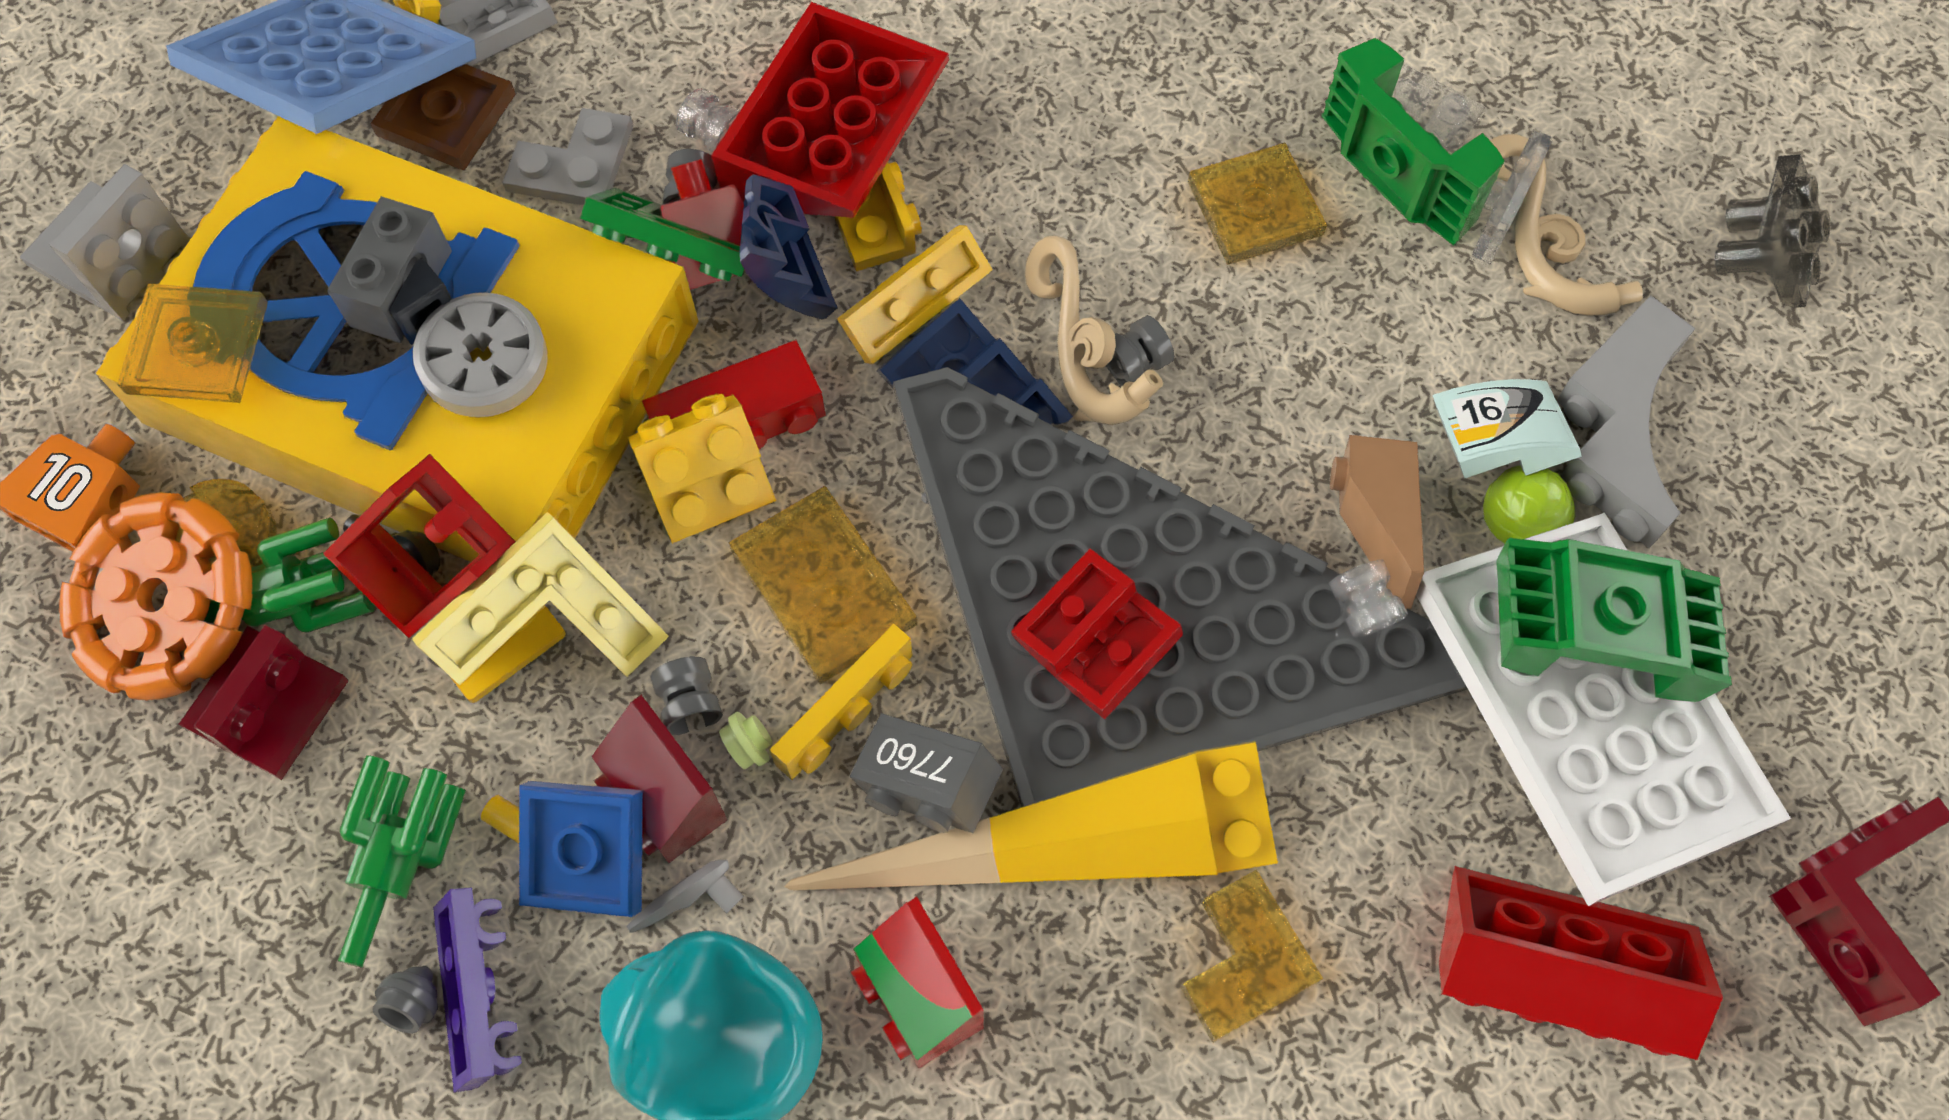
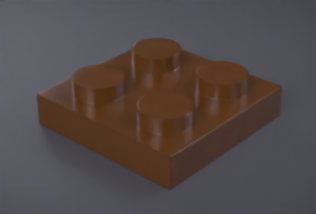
M464 64L386 101L370 125L377 137L465 171L516 93L511 81Z

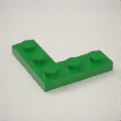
M612 188L586 197L580 219L593 223L592 232L596 235L621 243L625 242L626 237L638 239L648 243L645 251L649 254L673 262H678L680 255L701 262L699 271L721 280L730 281L732 274L742 277L746 273L740 262L739 245L662 218L659 207L662 204L618 188Z

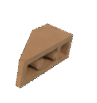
M1349 435L1344 456H1335L1333 459L1330 489L1339 491L1340 516L1399 608L1411 609L1424 574L1418 443Z

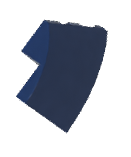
M753 174L746 181L740 242V262L746 274L759 289L785 307L823 320L828 318L838 307L808 235L810 228L793 186Z
M960 298L950 303L876 370L893 389V381L948 367L968 377L969 383L994 396L999 393L1038 413V418L1050 425L1068 422L1073 417L1041 378L1035 379L1001 338L995 339Z

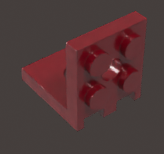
M1939 797L1916 809L1906 799L1881 815L1872 818L1847 833L1843 838L1798 863L1805 874L1769 896L1864 1027L1921 1008L1942 995L1855 880L1949 822V809Z

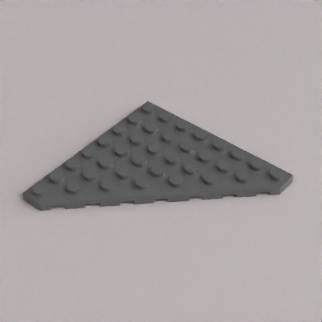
M948 367L893 381V390L1021 807L1193 751L1255 741L1257 751H1261L1468 690L1431 621L1409 609L1399 608L1391 595L1362 580L1355 582L1327 567V562L1288 542H1285L1283 545L1254 530L1255 525L1214 504L1212 507L1207 506L1180 492L1182 488L1142 467L1138 470L1109 455L1110 451L1071 430H1068L1066 433L1038 418V413L999 393L994 396L969 383L968 377ZM1089 549H1092L1134 580L1136 591L1180 623L1183 631V636L1105 720L1046 670L1011 633V630Z

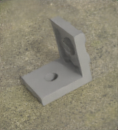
M124 164L103 187L90 181L23 252L20 258L30 268L124 321L130 314L126 309L130 302L145 286L152 289L165 275L161 268L179 248L184 249L190 239L143 174Z

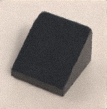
M420 258L410 271L389 311L410 345H413L416 335L426 318L439 306L450 302L452 298L441 279L427 262Z

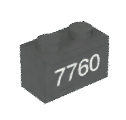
M881 713L858 757L850 778L867 794L865 802L884 814L898 816L899 811L903 810L915 814V819L923 825L942 833H948L951 826L974 833L1003 768L980 742Z

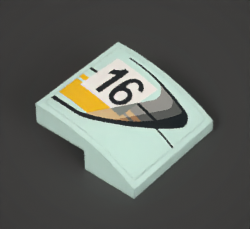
M1531 379L1496 380L1470 384L1432 395L1464 478L1518 460L1526 476L1582 457L1580 448L1547 381Z

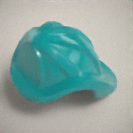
M709 930L684 934L668 943L662 950L646 954L626 965L607 984L601 994L600 1026L604 1040L609 1047L608 1056L611 1082L615 1090L627 1102L657 1120H779L798 1104L814 1079L822 1053L823 1030L820 1014L812 995L799 978L781 961L760 947L739 937L720 931Z

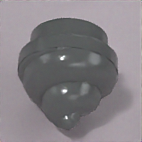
M428 966L411 967L402 972H395L386 976L375 991L377 1001L372 1008L375 1016L385 1025L397 1031L410 1034L418 1032L423 1023L431 1022L438 1010L436 1000L437 989L432 983L433 973Z

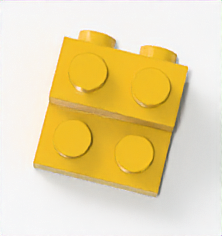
M715 394L702 398L691 406V412L673 419L668 415L652 418L637 427L638 433L627 437L671 543L776 501L760 459L761 454L742 405L734 395L725 398L723 394Z

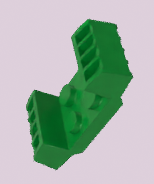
M1373 38L1340 52L1337 58V67L1333 72V81L1329 86V95L1325 100L1324 113L1321 115L1341 141L1340 154L1409 222L1427 225L1454 246L1479 219L1500 169L1505 162L1504 158L1483 133L1450 155L1442 147L1434 134L1425 131L1405 111L1403 105L1396 98L1392 97L1405 59L1387 44L1377 38Z
M1516 538L1507 539L1496 560L1501 667L1539 676L1558 658L1566 657L1653 673L1656 698L1699 702L1732 685L1728 668L1729 653L1726 650V628L1723 623V604H1721L1719 588L1721 582L1719 577L1687 569L1680 560L1571 539L1556 542Z

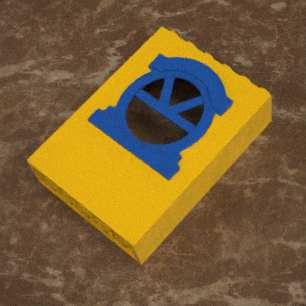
M278 116L271 127L260 136L256 148L241 169L231 177L227 189L210 213L201 219L197 231L183 251L169 264L166 275L151 296L139 306L134 320L117 344L108 350L96 374L142 424L358 515H362L391 485L427 455L431 454L515 541L524 535L547 512L575 539L629 445L627 437L636 433L637 427L646 415L642 400L658 394L699 320L684 267L620 242L606 239L589 230L331 131L324 130L316 134ZM381 196L433 212L452 250L438 275L451 298L454 299L472 293H494L514 299L526 307L537 320L547 346L548 360L545 374L533 394L515 408L488 417H469L443 408L429 396L415 370L413 347L394 361L371 371L351 375H322L313 373L347 321L330 295L251 302L250 296L256 277L264 264L277 250L290 241H297L329 287L341 264L320 236L319 231L322 228L335 225H365ZM318 317L288 362H283L273 355L262 344L254 329L256 324L262 322ZM489 347L484 352L479 348H475L470 352L473 363L478 357L486 361L492 356ZM414 490L380 524L399 532L409 530L411 532L418 531L424 533L425 524L438 512ZM457 531L451 534L444 542L434 543L437 548L470 562L479 555Z

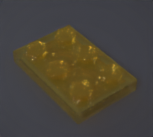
M826 486L821 487L728 542L732 554L820 685L852 666L893 623L904 633L918 625L916 614Z

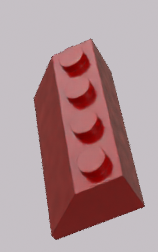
M1458 866L1454 867L1439 959L1442 995L1453 997L1457 1001L1469 1006L1478 1007L1484 1005L1515 1013L1531 1022L1542 1023L1546 1021L1574 1028L1593 1038H1612L1636 1044L1658 1055L1667 1056L1674 1054L1698 1060L1723 1000V995L1699 927L1601 902L1588 906L1584 898Z

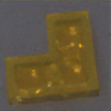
M1257 869L1204 898L1201 904L1232 956L1182 984L1181 990L1212 1043H1215L1320 983L1323 977Z

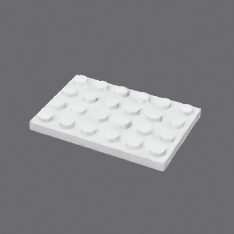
M1605 513L1525 539L1543 542L1571 539L1627 550ZM1504 546L1424 572L1416 596L1588 906L1771 830L1791 819L1716 694L1699 702L1656 698L1653 673L1566 657L1558 658L1539 676L1501 667L1496 560Z

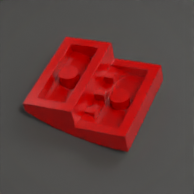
M1089 549L1011 630L1012 636L1046 670L1104 720L1183 636L1180 623L1136 591L1134 580L1092 549Z

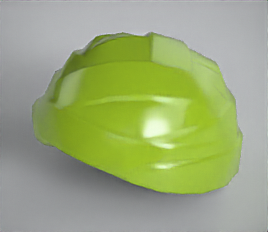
M1521 465L1509 468L1489 485L1484 497V520L1491 533L1504 544L1508 538L1526 539L1572 524L1576 517L1575 505L1570 489L1559 474L1551 471L1549 468L1526 476Z

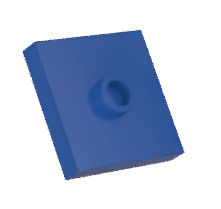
M528 781L519 785V906L634 917L642 911L643 790Z

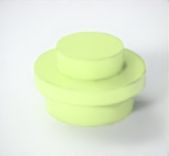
M738 711L728 717L729 724L721 728L719 733L726 749L741 768L747 769L753 764L762 766L769 762L770 758L766 749L773 745V742L761 721L755 715L746 719Z

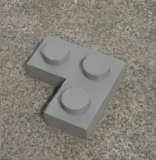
M582 108L567 149L517 141L502 182L506 192L584 205L586 197L612 189L634 126L631 116Z

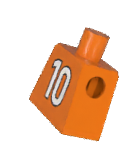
M110 424L103 426L87 448L62 434L51 435L0 482V510L12 520L73 552L82 536L104 514L114 516L121 511V503L135 497L140 485L119 466L136 444L135 441Z

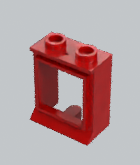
M429 454L391 485L323 554L405 636L410 638L477 580L516 541ZM414 490L438 512L424 526V533L430 541L442 543L457 531L479 554L443 587L380 525Z

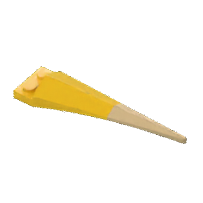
M1255 741L1193 751L980 820L974 833L954 828L949 830L948 833H938L791 879L784 887L789 890L1204 876L1278 864L1257 745Z

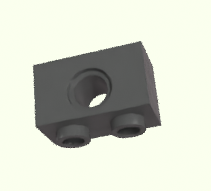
M382 196L380 197L327 289L350 327L402 343L405 336L389 311L417 260L423 258L438 276L452 251L434 213Z

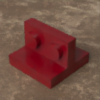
M264 625L259 632L247 626L236 648L219 670L212 675L178 725L282 780L349 680L343 674L306 656L284 634Z

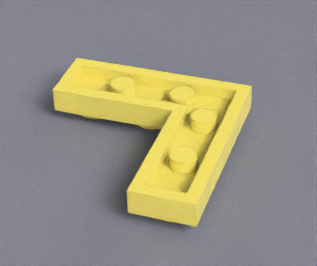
M547 512L477 580L459 594L412 639L417 647L456 683L461 685L549 600L626 677L669 636Z

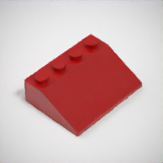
M811 2L711 155L719 187L734 184L744 202L746 181L754 174L793 186L804 214L854 218L948 63L949 53Z

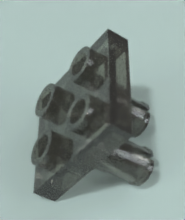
M1802 155L1778 156L1769 195L1762 198L1730 199L1728 202L1729 208L1726 209V225L1730 233L1760 230L1758 238L1739 241L1720 240L1717 244L1718 250L1715 252V267L1719 275L1739 272H1766L1768 276H1771L1781 304L1792 308L1806 307L1811 285H1817L1820 279L1821 264L1818 253L1821 242H1827L1830 236V216L1827 210H1821L1819 206L1818 182L1814 175H1808Z

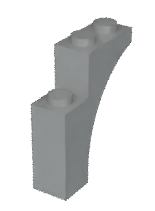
M1650 296L1573 374L1556 400L1564 407V412L1569 420L1580 427H1590L1596 432L1580 449L1582 457L1571 460L1560 477L1567 483L1572 496L1577 501L1589 506L1595 505L1613 519V526L1621 536L1630 541H1640L1648 548L1660 538L1681 514L1669 497L1653 459L1649 431L1651 402L1662 370L1678 354L1695 330L1693 326L1653 296Z

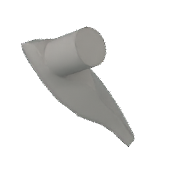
M728 860L709 862L660 895L627 925L628 930L631 933L662 920L674 911L689 908L705 892L727 914L744 897L724 875L729 869Z

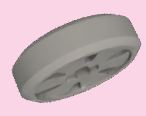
M494 293L466 294L450 300L445 305L439 306L421 325L413 347L415 370L429 396L443 408L469 417L498 415L520 405L539 386L545 374L548 360L547 346L541 328L533 314L514 299ZM489 347L492 356L486 361L478 357L473 363L470 352L475 348H479L484 352Z

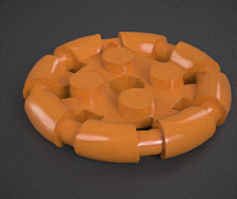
M150 493L121 503L120 512L114 516L104 514L87 530L70 557V560L76 562L69 583L62 581L59 598L60 623L64 638L72 639L76 649L71 655L83 673L95 684L111 693H119L123 690L126 691L129 698L145 701L160 700L187 692L191 689L193 681L198 678L208 679L219 670L236 648L243 634L238 629L244 610L251 609L253 596V578L248 553L240 551L236 542L239 538V533L232 523L218 510L200 499L193 498L187 502L184 501L179 493ZM181 527L184 531L179 542L176 541V537ZM136 530L141 541L132 545L128 534ZM216 556L217 560L211 564L209 559ZM164 582L168 593L164 599L163 607L155 611L152 605V595L156 587ZM211 599L221 602L214 624L204 621ZM106 625L110 635L100 640L96 630ZM184 650L185 659L182 660L179 652ZM139 652L144 653L140 666L133 668Z

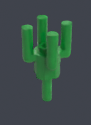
M331 517L266 538L258 544L257 552L263 564L252 567L253 596L251 609H245L242 620L247 625L256 627L290 616L299 631L309 633L375 610V605L361 591L317 606L314 600L344 590L343 577L339 569L323 554L324 552L300 560L292 555L337 540L339 538V529ZM211 599L205 622H215L221 602Z
M370 755L365 757L340 826L341 837L347 842L358 845L345 883L351 887L361 889L362 893L338 962L363 968L387 897L407 899L417 867L433 869L442 863L466 790L461 787L445 784L447 774L438 770L423 768L406 819L398 817L411 778L400 773L388 771L389 761Z

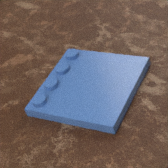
M278 0L166 45L171 66L316 134L476 59L474 39L382 0Z

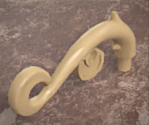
M1503 134L1492 138L1490 141L1504 159L1510 156H1519L1529 164L1531 169L1530 182L1515 226V249L1518 262L1526 279L1532 285L1531 287L1523 288V293L1548 301L1556 307L1571 313L1588 316L1617 313L1620 306L1641 301L1643 290L1638 281L1615 285L1613 282L1592 284L1584 278H1578L1577 282L1563 277L1548 264L1541 251V241L1548 240L1554 244L1549 246L1546 258L1553 262L1564 264L1575 261L1586 244L1585 232L1580 224L1569 216L1551 214L1539 217L1546 184V164L1543 152L1538 144L1518 134ZM1503 164L1494 184L1505 188H1518L1523 180L1522 174H1515L1509 171Z
M1046 236L1031 249L1026 261V284L1031 293L1040 298L1055 299L1062 296L1057 342L1063 383L1070 399L1079 409L1073 415V419L1108 425L1128 422L1149 407V398L1163 386V381L1158 373L1149 369L1135 382H1126L1121 388L1111 383L1108 386L1111 394L1102 393L1091 383L1085 367L1093 369L1104 368L1112 360L1116 348L1115 334L1111 326L1102 319L1093 317L1079 319L1080 279L1077 253L1073 244L1061 236ZM1057 257L1064 268L1063 284H1052L1049 276L1051 264Z

